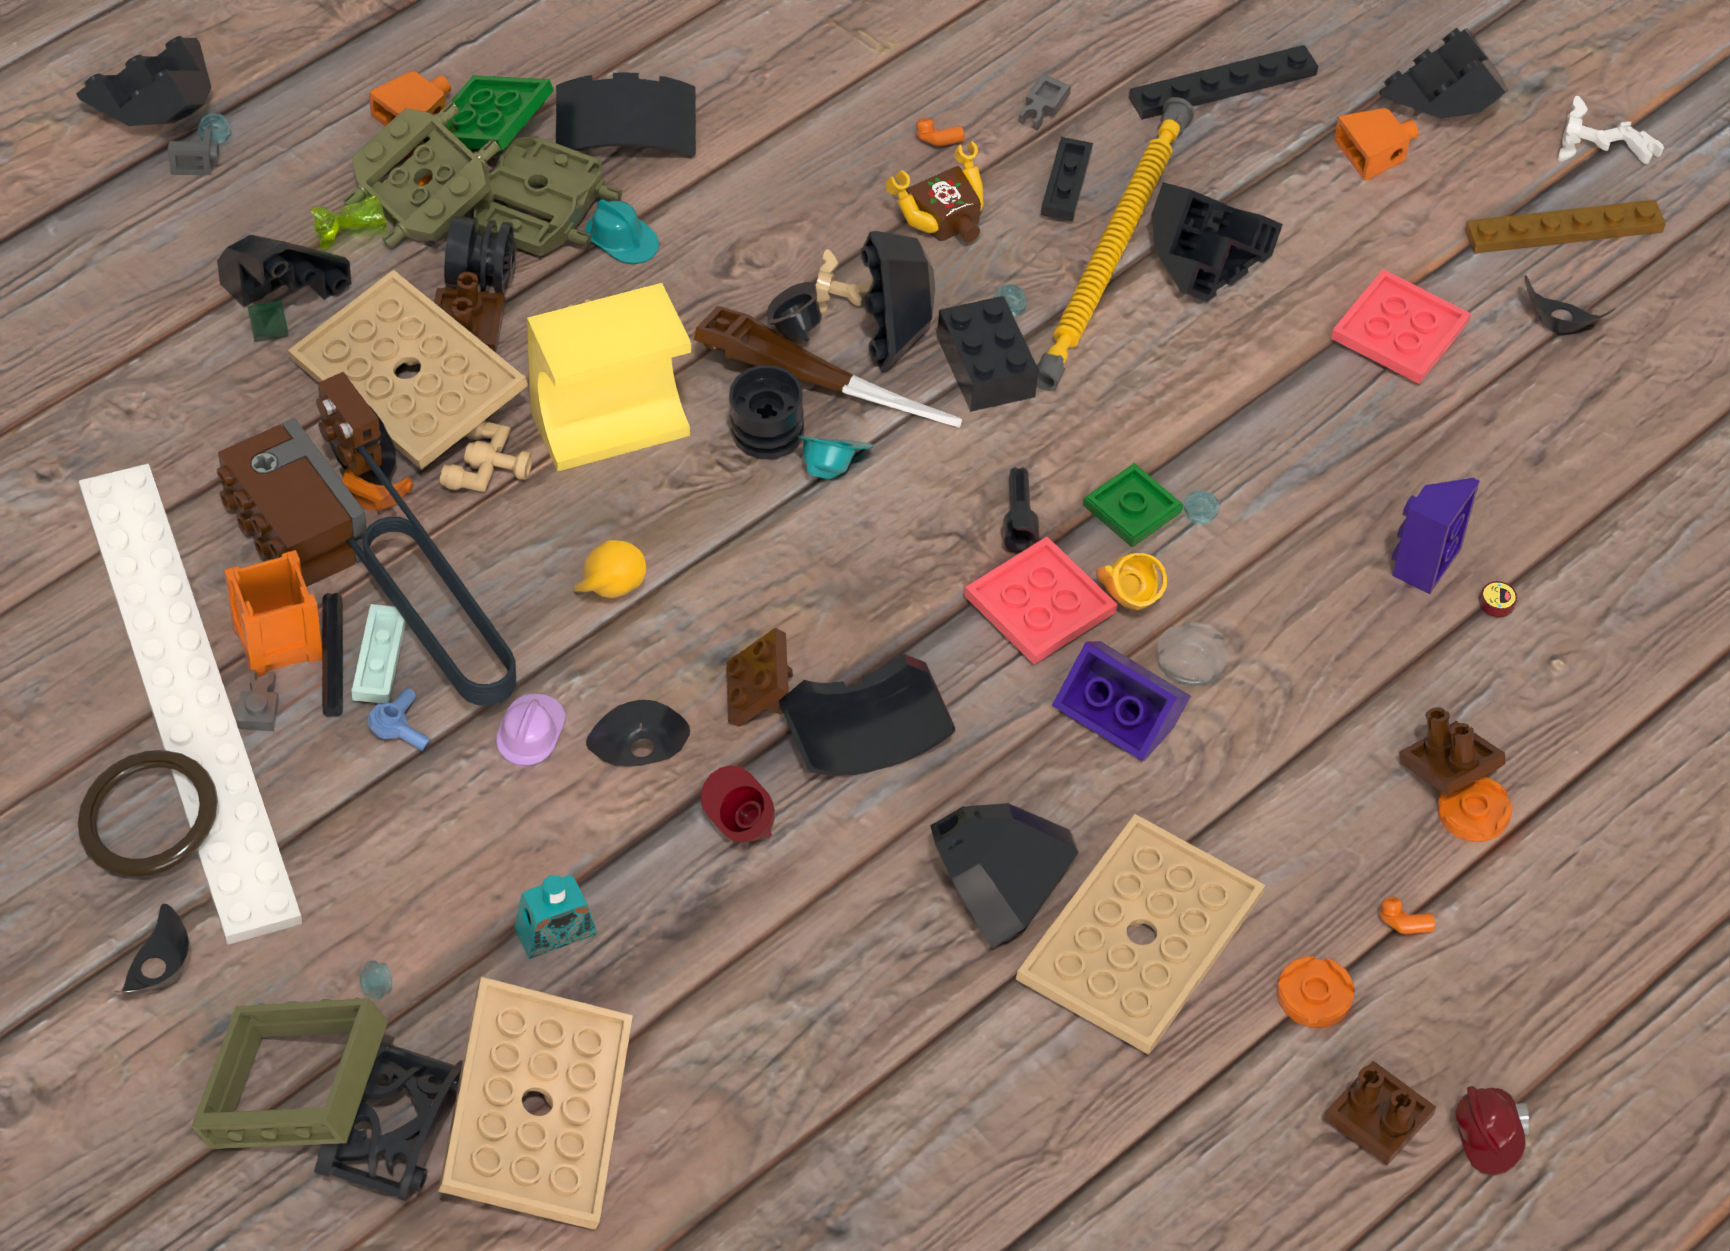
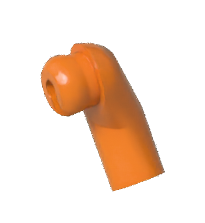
M930 118L919 119L916 123L918 129L916 131L917 137L937 147L965 140L961 125L939 130L934 128V121Z
M1387 897L1382 901V909L1379 911L1382 921L1399 933L1434 932L1435 919L1432 913L1409 915L1402 910V902L1398 898Z

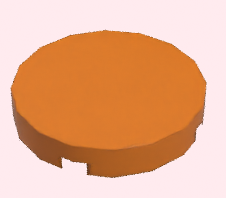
M1484 776L1449 796L1441 792L1437 811L1439 820L1444 827L1458 838L1471 842H1485L1499 837L1508 828L1513 806L1512 801L1510 803L1507 797V791L1504 787L1493 779Z
M1304 956L1293 960L1283 969L1277 985L1278 1003L1284 1013L1296 1023L1310 1028H1327L1340 1023L1349 1014L1354 1000V982L1347 970L1337 962L1325 958V961L1315 959V956Z

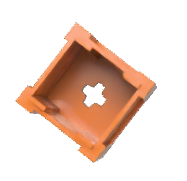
M296 550L283 553L280 558L239 568V566L224 569L231 624L235 635L238 634L247 658L249 672L256 670L257 677L266 675L268 671L308 660L311 663L322 660L318 605L314 595H309L302 577L300 559Z

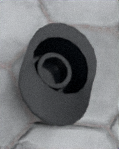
M803 282L791 286L776 296L768 307V322L770 325H774L785 338L792 339L800 336L807 342L810 340V330L821 322L822 314L817 301V289L814 283Z

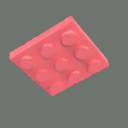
M1383 269L1334 327L1331 339L1420 384L1467 326L1471 313Z
M1048 537L1043 538L967 585L964 591V596L1033 664L1038 663L1116 613L1117 603Z

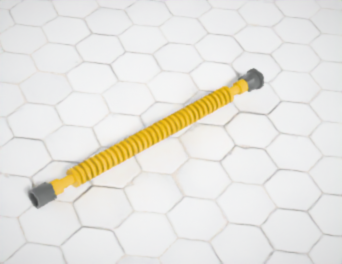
M1172 97L1165 102L1163 115L1160 119L1162 124L1158 130V139H1152L1148 143L1053 332L1056 344L1051 346L1048 352L1042 355L1037 364L1039 370L1037 387L1040 389L1052 391L1057 388L1066 369L1063 366L1068 358L1067 350L1078 345L1173 152L1170 143L1174 142L1177 136L1183 133L1186 125L1194 118V108L1187 100Z

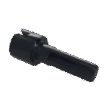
M1014 467L1010 470L1009 477L1010 511L1003 519L1004 543L1009 550L1021 553L1030 547V541L1034 544L1040 541L1039 520L1037 514L1031 510L1028 470L1024 467L1020 469Z

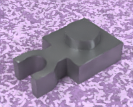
M1042 73L1026 95L1027 106L1018 114L1019 122L1024 124L1027 118L1035 117L1033 128L1038 131L1043 123L1045 113L1055 116L1071 94L1070 85Z
M251 670L249 677L251 691L241 690L236 715L237 727L242 730L274 731L279 704L278 693L273 692L276 683L275 672L270 671L269 679L266 682L260 683L257 682L256 670Z

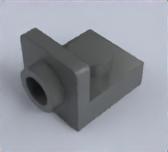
M204 129L203 142L169 141L168 155L171 175H211L213 162H218L219 143L212 140L211 129Z

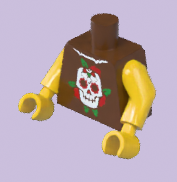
M973 141L968 143L970 156L962 152L961 144L955 149L954 157L959 163L964 165L963 170L956 166L909 188L907 187L910 184V178L904 171H899L896 174V180L899 182V185L892 176L886 181V190L890 194L898 196L897 203L910 227L929 233L938 241L947 240L955 235H959L965 242H971L978 237L980 228L977 224L980 219V211L984 207V194L978 166H974L972 160L978 153L977 145Z

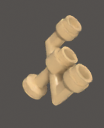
M484 420L465 435L468 439L473 440L491 439L490 443L476 441L475 444L469 442L467 445L464 462L470 464V468L477 469V474L466 472L459 465L445 464L441 471L440 485L452 490L467 488L485 492L494 471L493 466L513 470L517 479L527 480L532 466L533 455L526 451L520 452L517 457L501 453L511 428Z

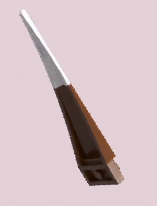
M717 306L696 327L695 341L704 343L709 349H725V356L733 361L753 367L775 365L787 369L800 381L958 428L961 426V418L910 400L861 379L803 349L748 314Z

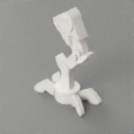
M1575 96L1572 103L1574 110L1566 118L1567 122L1562 137L1563 148L1560 149L1558 161L1562 162L1573 157L1576 154L1575 144L1580 143L1581 138L1595 142L1599 148L1605 151L1609 149V142L1624 140L1644 164L1650 163L1653 154L1658 158L1661 156L1664 149L1663 144L1646 132H1638L1630 126L1631 122H1621L1617 128L1605 131L1582 126L1583 119L1581 118L1587 113L1588 109L1584 101L1579 96Z

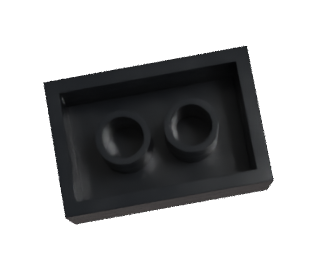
M1004 296L939 310L937 339L970 412L1035 398L1039 370Z

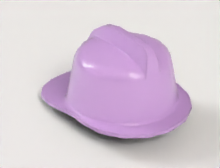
M543 694L524 695L513 701L507 709L497 733L496 743L499 753L507 761L520 766L539 764L548 758L555 748L564 726L566 715L563 706L556 699Z

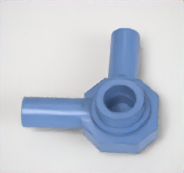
M404 689L393 703L377 704L367 718L370 730L379 738L400 737L422 752L431 740L407 725L404 712L416 699V694L411 689Z

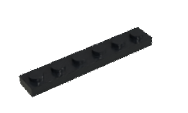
M1301 45L1131 88L1129 99L1143 120L1163 115V106L1172 97L1183 98L1194 107L1316 76L1318 65L1307 47Z

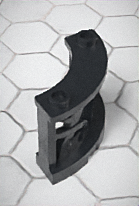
M384 1034L347 1143L322 1144L314 1172L327 1177L332 1175L406 1201L416 1191L421 1192L425 1184L428 1169L424 1168V1165L440 1126L455 1103L463 1061L460 1060L456 1065L394 1046V1037ZM379 1080H386L389 1085L380 1086L377 1083ZM405 1088L415 1103L418 1116L405 1125L380 1136L378 1115L370 1105L365 1103L366 1100L389 1098ZM429 1099H434L432 1105H430ZM361 1121L370 1123L372 1127L370 1139H366L367 1128L363 1131L355 1129L357 1123ZM418 1136L413 1148L408 1141ZM385 1153L386 1166L391 1173H393L392 1164L396 1159L402 1158L406 1161L407 1165L400 1182L375 1175L377 1157ZM368 1159L369 1172L342 1163L343 1161Z

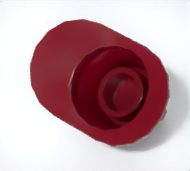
M729 765L720 767L711 773L703 784L701 803L707 816L721 832L733 842L740 843L759 840L762 837L770 838L772 836L770 829L775 821V808L769 793L751 773L742 767Z
M1467 1087V1094L1459 1101L1455 1111L1456 1123L1466 1156L1472 1166L1482 1173L1490 1175L1506 1173L1519 1162L1526 1145L1525 1133L1516 1104L1512 1096L1503 1089Z

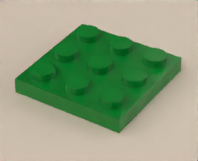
M473 75L451 100L458 107L460 113L454 116L446 126L468 149H481L490 139H493L501 148L500 151H503L509 146L517 133L526 126L534 113L543 106L545 100L554 91L550 79ZM426 137L423 141L424 143H426L430 139Z

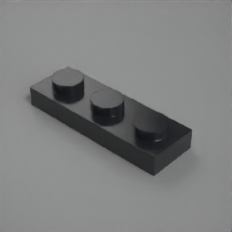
M1061 137L1042 203L1041 215L1068 221L1074 220L1092 154L1093 143Z

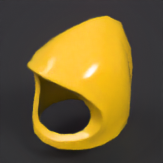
M605 541L600 546L594 548L585 559L583 580L574 586V592L593 591L607 598L628 594L638 588L645 577L646 563L643 553L633 544L625 541Z
M1128 553L1117 558L1111 565H1106L1096 570L1098 580L1105 586L1112 598L1121 606L1138 611L1154 603L1162 597L1167 588L1165 568L1157 558L1149 554ZM1155 566L1160 570L1162 576L1161 588L1158 593V575Z

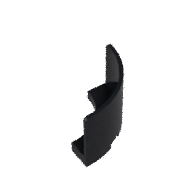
M629 72L613 73V79L593 81L592 75L560 83L556 85V144L575 151L608 146L650 147L671 151L691 158L696 154V87L665 76H660L659 81L639 79V73Z
M901 654L882 668L862 676L863 683L846 687L844 681L819 683L804 679L779 700V704L807 769L817 774L856 775L891 767L930 750L955 732V725L926 662L906 654Z

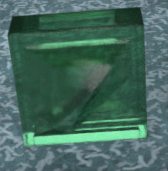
M282 300L247 306L254 342L288 336Z

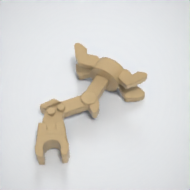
M826 249L822 259L824 264L820 267L816 283L817 301L821 314L824 315L827 312L826 301L830 299L829 293L847 297L854 305L861 306L862 297L867 294L873 277L870 281L857 285L834 281L836 275L833 271L838 267V261L833 253Z

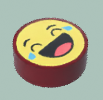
M1500 581L1490 582L1482 589L1479 600L1480 606L1491 616H1508L1515 608L1517 593L1507 583Z

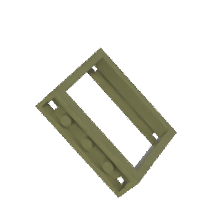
M359 997L345 1000L323 999L313 1002L290 1001L281 1004L259 1003L258 1005L236 1006L192 1123V1129L211 1149L347 1143L388 1023L387 1018L370 998L360 999ZM350 1033L325 1107L235 1111L262 1038Z

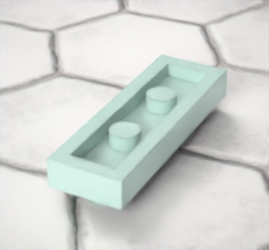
M370 604L352 687V700L384 704L390 702L406 621L394 606Z

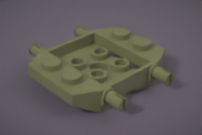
M452 101L438 114L434 115L405 108L352 156L358 184L342 201L353 210L355 206L367 197L386 211L395 220L397 225L382 238L391 249L405 236L409 239L413 238L415 241H436L449 229L454 216L465 215L491 191L490 173L487 170L489 166L486 162L500 151L501 148L493 139H490L478 152L475 151L473 153L455 137L446 126L454 116L460 113V110ZM426 137L430 139L425 144L418 146L414 154L400 167L394 168L384 182H379L388 171ZM426 175L433 176L427 185L418 186L422 177Z
M537 136L513 138L507 148L503 151H498L492 156L498 159L494 171L490 173L491 191L473 206L474 218L478 219L480 234L483 235L490 220H496L498 234L503 222H512L514 225L516 248L538 256H542L569 241L587 248L590 245L592 234L575 229L596 198L601 197L609 201H620L622 190L605 185V179L602 178L600 159ZM538 184H543L545 186L541 189L532 188V186H536ZM498 199L506 202L511 208H522L533 212L540 219L495 203L493 200ZM541 219H552V220H551V222L549 223V222L543 221V220H541Z

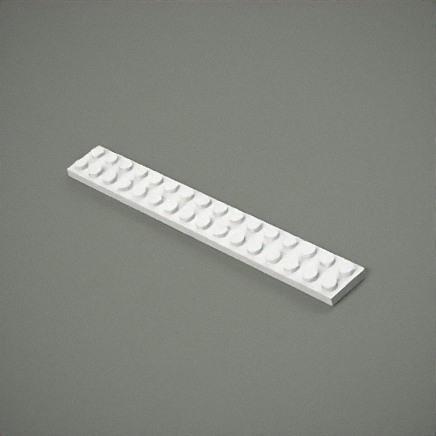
M149 463L79 480L80 491L163 748L167 751L182 753L198 761L209 772L216 786L218 798L216 818L208 837L197 850V854L226 943L229 945L301 925V913ZM170 769L189 829H191L198 816V792L193 783L184 774Z

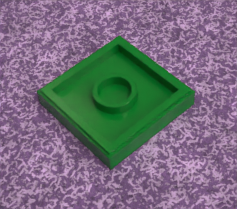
M1135 463L1084 497L1083 501L1085 508L1131 547H1134L1182 513L1184 505Z

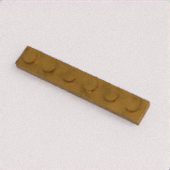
M1655 199L1468 220L1465 232L1473 253L1477 254L1661 233L1664 231L1666 222Z

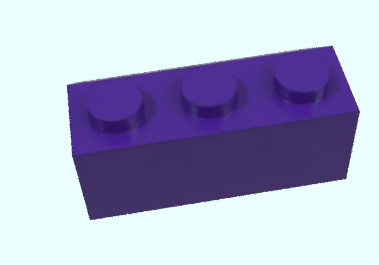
M1468 478L1425 485L1417 497L1412 495L1408 499L1402 513L1406 516V519L1401 524L1397 533V537L1401 541L1397 544L1391 558L1396 561L1392 576L1431 594L1462 549L1479 480Z
M1090 641L1085 642L1052 706L1138 759L1145 761L1175 727L1191 695L1103 642Z

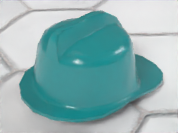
M603 199L597 203L594 216L587 222L585 228L586 233L592 234L591 242L622 263L640 264L654 257L658 252L659 246L657 234L638 218L635 209L630 204L623 201L607 202Z
M797 436L803 439V462L807 465L808 473L825 479H832L840 473H844L848 469L856 449L873 448L872 444L860 441L814 439Z

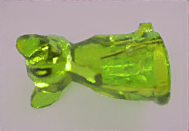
M372 195L367 196L361 202L349 204L336 213L321 206H314L310 209L314 216V230L321 236L319 242L321 249L331 247L340 229L367 227L369 230L378 228L385 230L387 226L381 203L376 196Z

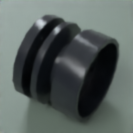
M454 216L450 223L445 251L444 279L446 287L458 288V276L464 272H471L479 275L482 291H489L493 278L495 293L504 294L515 266L516 242L514 240L513 223L503 222L498 234L496 220H490L483 235L480 234L477 218Z
M775 365L752 367L746 369L735 378L730 387L729 404L731 432L736 446L745 454L758 459L779 458L788 455L796 449L802 440L797 436H804L803 390L798 378L787 369Z

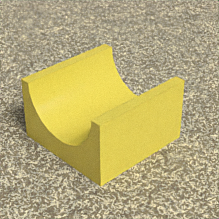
M662 283L527 318L530 412L557 472L690 436V426L676 388L672 357L691 353V341Z

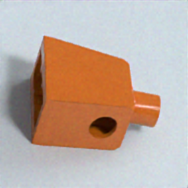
M410 71L369 92L371 116L386 126L405 108L431 113L432 115L438 114L446 106L445 95L451 92V85L442 75L429 82L417 72Z
M1382 108L1339 116L1334 141L1363 180L1366 181L1402 163L1406 159L1410 140L1417 138L1419 132L1414 120L1410 119L1399 123L1389 109Z

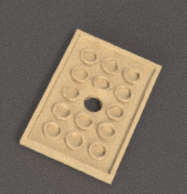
M394 270L288 350L291 360L317 382L344 372L367 404L377 413L385 425L394 447L421 470L528 386L524 375ZM402 363L406 365H421L419 373L409 379H401L395 373L397 367Z
M1134 814L1018 969L1016 980L1149 1055L1260 900L1266 885ZM1142 924L1149 925L1155 931L1156 939L1147 945L1136 944L1127 936V929L1129 927H1140Z
M481 977L477 984L438 1192L596 1230L600 1223L633 1015ZM530 1091L541 1092L544 1094L546 1102L551 1106V1111L543 1116L532 1115L524 1108L522 1097L526 1096Z

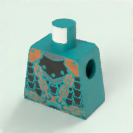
M558 875L548 876L542 885L526 890L521 894L514 930L529 959L597 935L588 904L573 876L568 875L563 878Z

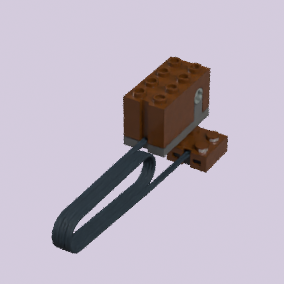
M344 372L318 382L319 398L316 399V404L322 421L318 423L320 433L326 442L331 441L334 444L342 464L345 466L349 465L357 476L373 470L408 519L385 517L378 519L367 528L364 510L295 418L218 452L220 467L216 471L223 486V490L220 491L222 503L228 511L233 510L235 512L242 532L245 535L250 533L253 537L255 548L262 559L266 557L268 560L280 558L283 553L296 550L300 559L301 573L306 587L355 565V562L357 564L362 561L459 695L467 702L478 706H492L502 703L511 696L516 687V660L512 651L379 468L382 465L381 446L378 443V438L380 437L379 418ZM388 532H401L409 535L416 541L508 672L505 677L494 683L478 684L468 680L461 673L371 551L370 545L375 538Z

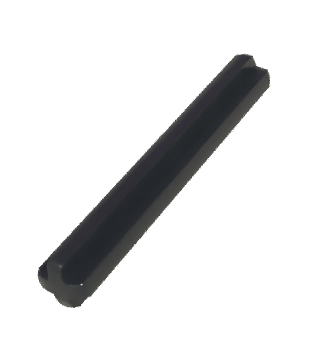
M326 593L322 597L323 714L327 717H338L343 713L342 596L339 593Z

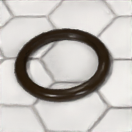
M153 750L130 755L111 765L98 776L87 790L80 806L78 818L80 842L86 854L98 866L112 873L136 877L150 876L167 871L189 858L208 837L216 818L218 804L216 786L209 772L198 761L182 753ZM150 768H168L184 774L193 783L198 792L199 810L193 827L182 840L158 855L138 859L121 857L111 852L102 843L97 833V812L102 800L115 785L136 772Z

